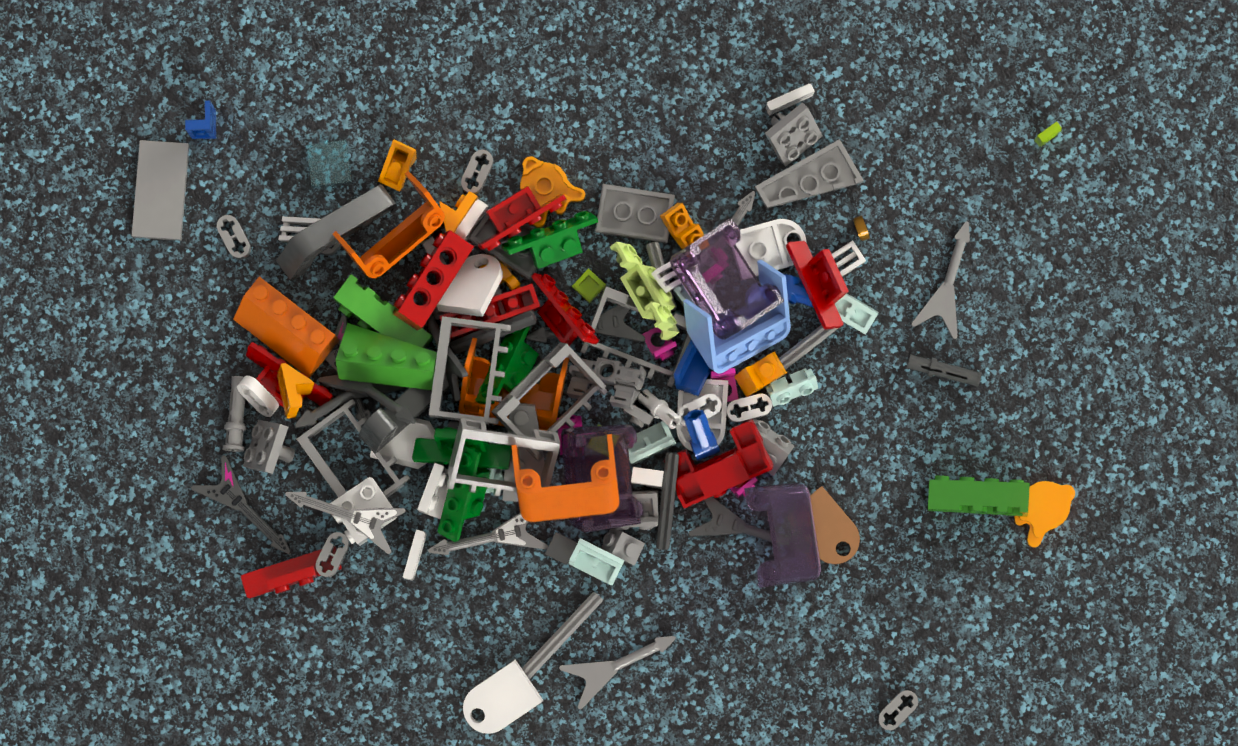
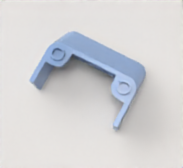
M763 260L757 261L759 282L753 284L746 291V305L712 323L711 315L688 299L683 301L687 333L708 367L716 373H723L785 339L790 332L791 324L786 276Z

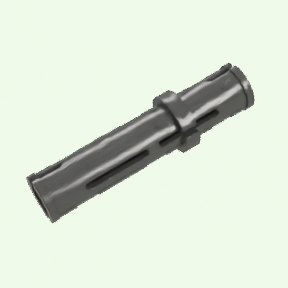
M913 354L909 355L906 369L927 373L929 377L934 375L975 387L979 386L982 375L980 371L939 362L937 358L927 359Z

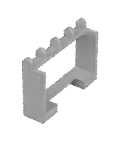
M606 286L590 326L595 330L606 300L638 313L640 312L633 300L628 298V294ZM674 313L673 316L677 322L676 327L687 331L685 317ZM686 333L672 371L600 343L584 342L580 352L585 354L589 345L604 351L601 358L607 359L608 354H612L625 359L624 367L630 368L633 362L648 368L649 371L646 377L648 379H652L654 371L669 376L667 386L672 387L675 381L674 373L691 338Z
M442 316L429 417L460 421V418L485 421L487 425L489 423L498 424L499 419L489 418L491 401L501 402L502 397L494 396L492 393L494 378L505 377V372L496 371L498 352L508 353L507 347L499 346L501 330L511 331V325ZM452 326L495 331L484 417L441 411Z
M560 342L491 413L499 419L511 434L524 436L507 416L520 404L519 400L552 367L556 368L566 357L571 360L593 385L547 431L556 432L564 423L572 428L575 424L570 417L581 406L589 411L592 406L587 400L596 391L605 395L608 392L605 389L606 385L567 343ZM525 448L537 461L542 458L538 449Z
M354 399L344 404L297 438V441L338 498L347 491L310 439L344 414L347 415L357 431L360 432L367 418L364 417L357 422L351 414L349 408L356 404ZM377 452L375 456L395 482L383 491V494L388 498L402 488L403 484L410 480V477L406 475L399 480L390 468V466L397 462V459L393 457L386 462L382 455Z
M460 418L448 467L449 480L447 489L453 490L455 483L470 485L469 492L475 493L477 486L494 488V496H500L501 490L517 492L514 482L457 473L465 439L517 445L518 447L548 451L541 475V487H550L561 444L557 432L533 429L531 437L488 431L485 421Z

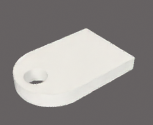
M777 219L728 233L741 281L759 276L757 264L759 260H763L776 270L794 265L786 248L787 237L789 234H796L799 237V241L806 242L805 234L800 226L791 220Z
M487 254L468 257L437 304L438 311L483 317L503 277L499 261ZM486 264L485 267H483V268H478L479 266Z
M707 379L699 396L678 390L677 414L683 405L704 395L715 394L719 397L722 404L721 410L717 415L707 419L710 430L713 432L719 445L724 438L726 429L728 380ZM706 399V405L701 407L700 410L710 409L711 412H714L715 405H717L716 400ZM688 409L684 410V415L681 417L682 420H684L683 417L689 412ZM676 423L679 441L685 448L693 452L687 427Z
M514 660L475 686L467 694L463 704V713L467 723L473 729L481 733L490 734L502 730L544 700L518 662ZM479 708L483 710L485 714L483 721H476L472 717L473 709Z

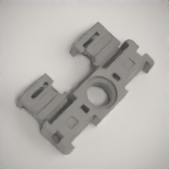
M599 357L597 361L582 359L604 384L612 385L616 389L615 395H611L609 401L612 406L629 410L634 409L632 401L636 389H642L646 377V371L642 366L638 370L624 367L620 361ZM570 365L569 373L572 375L567 395L570 398L579 399L584 394L582 392H586L588 387H590L589 384L592 383L575 365ZM613 367L612 375L609 377L601 375L604 368Z

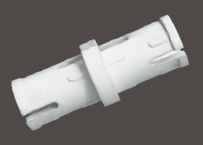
M648 389L642 391L646 397L641 393L639 394L638 402L649 409L654 418L661 419L671 429L677 427L672 423L673 421L678 425L681 423V416L671 410L666 401L659 400Z

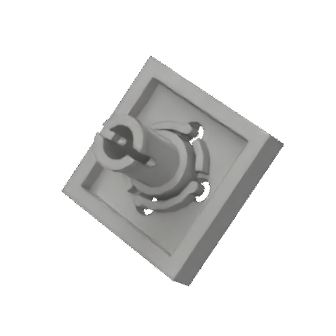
M803 102L786 116L783 113H777L776 115L781 119L780 121L773 116L771 120L773 127L765 132L777 157L785 167L823 137L811 112Z
M258 420L252 430L250 446L244 454L243 467L273 474L278 459L290 463L294 458L295 450L283 445L288 427L278 423Z

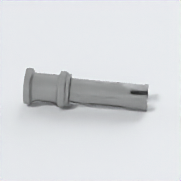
M242 376L231 377L228 422L224 425L226 440L225 445L222 446V450L244 452L245 449L242 446L243 432L246 431V426L243 423L245 398L237 389V385L244 378Z

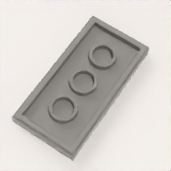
M140 140L132 225L133 238L182 241L189 157L188 143Z

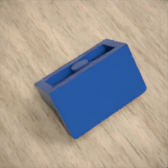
M210 100L205 101V120H185V130L192 139H216V109Z
M690 340L676 368L674 378L676 389L699 396L711 369L692 340Z

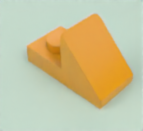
M394 139L378 182L400 192L407 178L405 173L410 170V167L416 161V149Z
M470 191L466 196L462 194L455 205L458 208L456 211L439 201L441 210L445 215L444 225L446 232L451 230L455 233L472 205L478 199L477 195Z
M772 352L753 365L745 367L734 377L744 395L749 397L787 372L776 353Z
M282 363L277 378L286 419L296 418L299 408H302L301 395L310 394L314 382L288 364Z

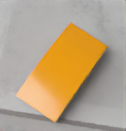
M683 203L675 204L660 215L674 240L689 258H692L709 245L699 224L693 223Z

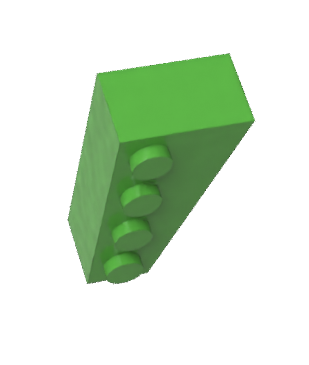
M352 274L333 297L340 306L337 310L348 318L351 315L359 320L357 325L362 328L373 330L374 332L422 348H427L433 340L432 335L423 328L415 330L393 315L396 308L389 302H383L376 292L369 287L360 285L357 281L358 279Z
M347 323L336 357L338 378L341 380L432 390L437 352Z
M935 476V480L929 479L928 511L1028 516L1030 483H1024V480L999 482V479L985 478L984 481H974L972 477H960L959 480H949V476Z

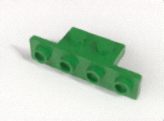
M582 211L576 213L571 219L557 220L552 223V226L535 228L528 235L511 237L506 243L501 244V247L509 255L530 248L534 265L537 269L583 253L577 230L597 223L598 218L591 212Z
M531 326L505 335L500 346L507 347L508 353L498 352L496 371L505 372V377L494 378L492 395L498 396L502 387L510 393L531 372L539 355L524 342ZM491 365L475 399L479 404H486Z
M452 427L436 428L435 439L416 438L412 460L421 463L449 465L457 429ZM465 439V444L481 452L478 467L509 469L512 456V447L510 445L488 444L485 441Z
M464 443L457 473L489 479L491 471L486 468H478L481 452ZM455 483L453 490L448 489L438 533L453 542L459 541L464 520L480 516V512L483 509L485 492L488 487L477 486L475 493L469 492L470 485Z

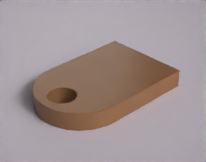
M822 486L784 517L815 556L825 563L833 565L842 564L851 559L858 550L860 536L857 527ZM840 542L847 543L850 547L849 554L846 556L837 554L836 545Z

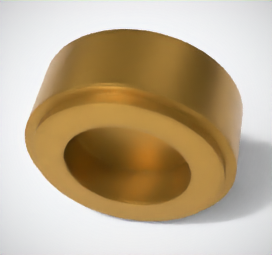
M862 215L854 218L853 222L860 240L870 239Z

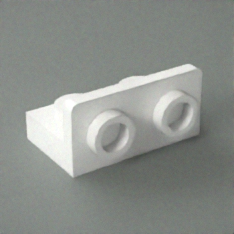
M434 463L417 509L421 513L441 519L448 491L449 474L448 469H445L444 466Z

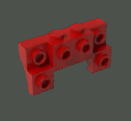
M753 419L730 429L729 432L736 444L735 448L700 464H694L687 449L677 452L679 454L676 493L683 508H687L712 496L718 498L724 495L727 489L734 486L736 488L743 487L750 479L773 469L774 464L763 445V438Z

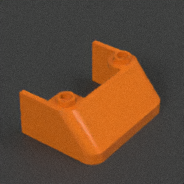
M409 171L405 175L425 203L361 257L356 254L337 231L333 233V236L358 268L370 278H378L444 222V212L428 190Z
M472 337L464 366L468 376L463 377L459 412L460 414L484 417L486 404H479L475 399L479 393V388L487 376L491 363L485 358L475 356L477 338ZM567 357L563 361L560 374L546 373L541 378L540 384H535L519 400L520 403L535 404L540 430L547 431L557 421L569 358ZM502 387L498 396L502 397L503 400L509 392ZM495 402L494 404H491L489 418H496V417L491 413V411H492L500 402ZM500 421L498 422V424H495L504 426Z
M607 434L609 460L598 461L592 466V482L541 487V479L536 471L520 468L519 449L517 445H511L518 503L523 519L528 522H542L615 512L619 507L620 500L612 434Z

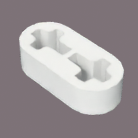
M477 199L456 229L455 234L467 241L486 213L488 205Z
M245 376L237 385L239 393L263 416L271 417L278 409V401L255 378Z
M715 394L704 395L683 405L678 410V415L682 417L685 409H688L689 412L695 409L700 410L701 407L706 405V399L710 398L711 401L716 400L717 405H715L714 412H711L710 409L704 410L707 419L717 415L721 410V400ZM681 420L680 424L686 427L685 421Z
M756 394L730 402L726 415L734 423L764 417L771 411L772 401L765 394ZM757 399H762V402L768 403L764 408V412H761L759 408L751 410L750 406L756 405ZM734 405H738L740 409L745 407L748 409V411L741 413L740 418L730 413V411H733Z

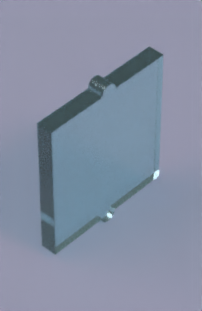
M325 140L324 143L307 145L312 187L326 185L334 187V184L352 182L347 140L332 142Z

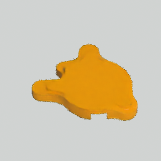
M533 156L524 159L520 190L529 186L540 206L556 196L564 194L566 199L561 202L563 206L555 210L556 214L563 215L569 203L581 202L585 199V191L573 186L558 165L540 161ZM549 210L541 214L542 219L533 224L535 227L541 228L545 225Z
M1041 481L1029 487L1028 516H1014V522L1018 526L1023 524L1029 525L1027 544L1030 547H1038L1046 532L1057 528L1067 519L1071 501L1075 497V490L1072 486Z

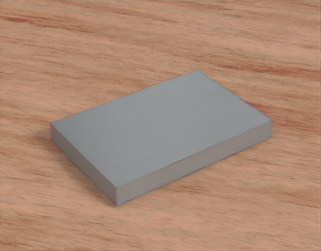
M603 184L595 233L667 244L669 231L660 215L673 206L675 195Z

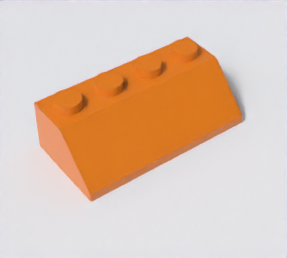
M260 276L243 296L233 318L234 321L279 356L307 375L309 379L340 341L334 333Z

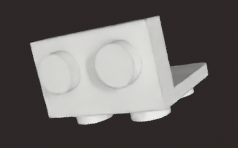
M371 477L365 479L330 503L348 510L393 508L375 480ZM332 515L338 524L343 522L347 528L344 533L351 544L356 542L361 546L368 541V537L346 519ZM395 517V518H393V519H391V520H389V521H387V522H384V523L381 525V529H382L383 527H385L386 525H388L389 523H391L392 521H394L397 517Z

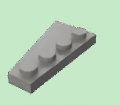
M839 139L756 185L755 190L766 209L860 184L864 180Z
M520 403L509 414V420L524 436L531 437L533 429L540 430L535 404ZM518 447L520 468L536 471L541 479L545 464L543 450H538L542 458L537 461L524 447ZM511 456L510 467L508 470H505L504 481L515 483L513 456ZM503 490L502 500L518 502L517 492Z

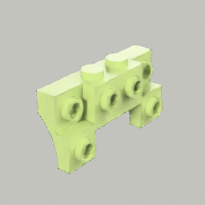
M615 242L610 248L617 252L616 261L628 271L620 279L642 318L656 320L654 326L661 329L660 338L667 341L671 340L680 333L676 327V319L671 313V310L676 307L672 301L671 292L666 293L651 274L656 268L642 265V260L637 255L633 246Z

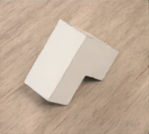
M633 467L631 483L662 489L664 471Z

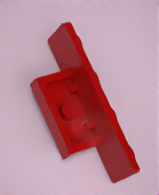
M529 186L524 187L485 211L498 233L478 244V247L482 250L487 248L488 251L494 249L501 244L499 240L506 235L508 238H511L521 232L520 227L524 224L532 225L541 220V214L549 210L552 213L562 207L561 202L566 197L564 194H560L540 206Z
M805 241L787 243L786 248L822 327L824 329L842 327L844 323L835 303L847 294L849 290L830 249L821 250L813 257Z
M533 273L531 278L548 298L537 313L560 342L567 343L570 346L579 336L584 342L597 344L599 339L594 334L595 330L583 321L581 312L571 306L568 302V296L558 290L555 286V280L547 274Z
M251 342L248 346L246 357L264 368L256 380L284 408L277 374L280 365L288 363L270 354L265 347ZM314 383L311 393L301 395L302 401L305 397H308L321 406L332 400L333 395L324 386Z
M335 546L332 551L333 554H335L337 551ZM321 550L241 575L247 598L250 599L275 591L276 594L290 590L289 586L299 583V586L313 583V578L321 576L315 566ZM330 555L327 562H321L322 572L326 573L327 570H333L334 566L331 565L333 556Z

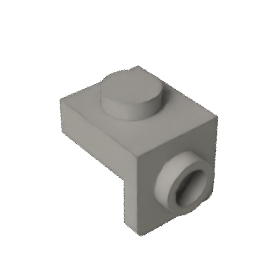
M636 390L632 401L634 409H624L623 413L631 417L629 421L640 428L645 425L649 428L654 417L634 405L640 394V391Z
M610 528L603 538L601 549L635 566L645 543L622 531Z

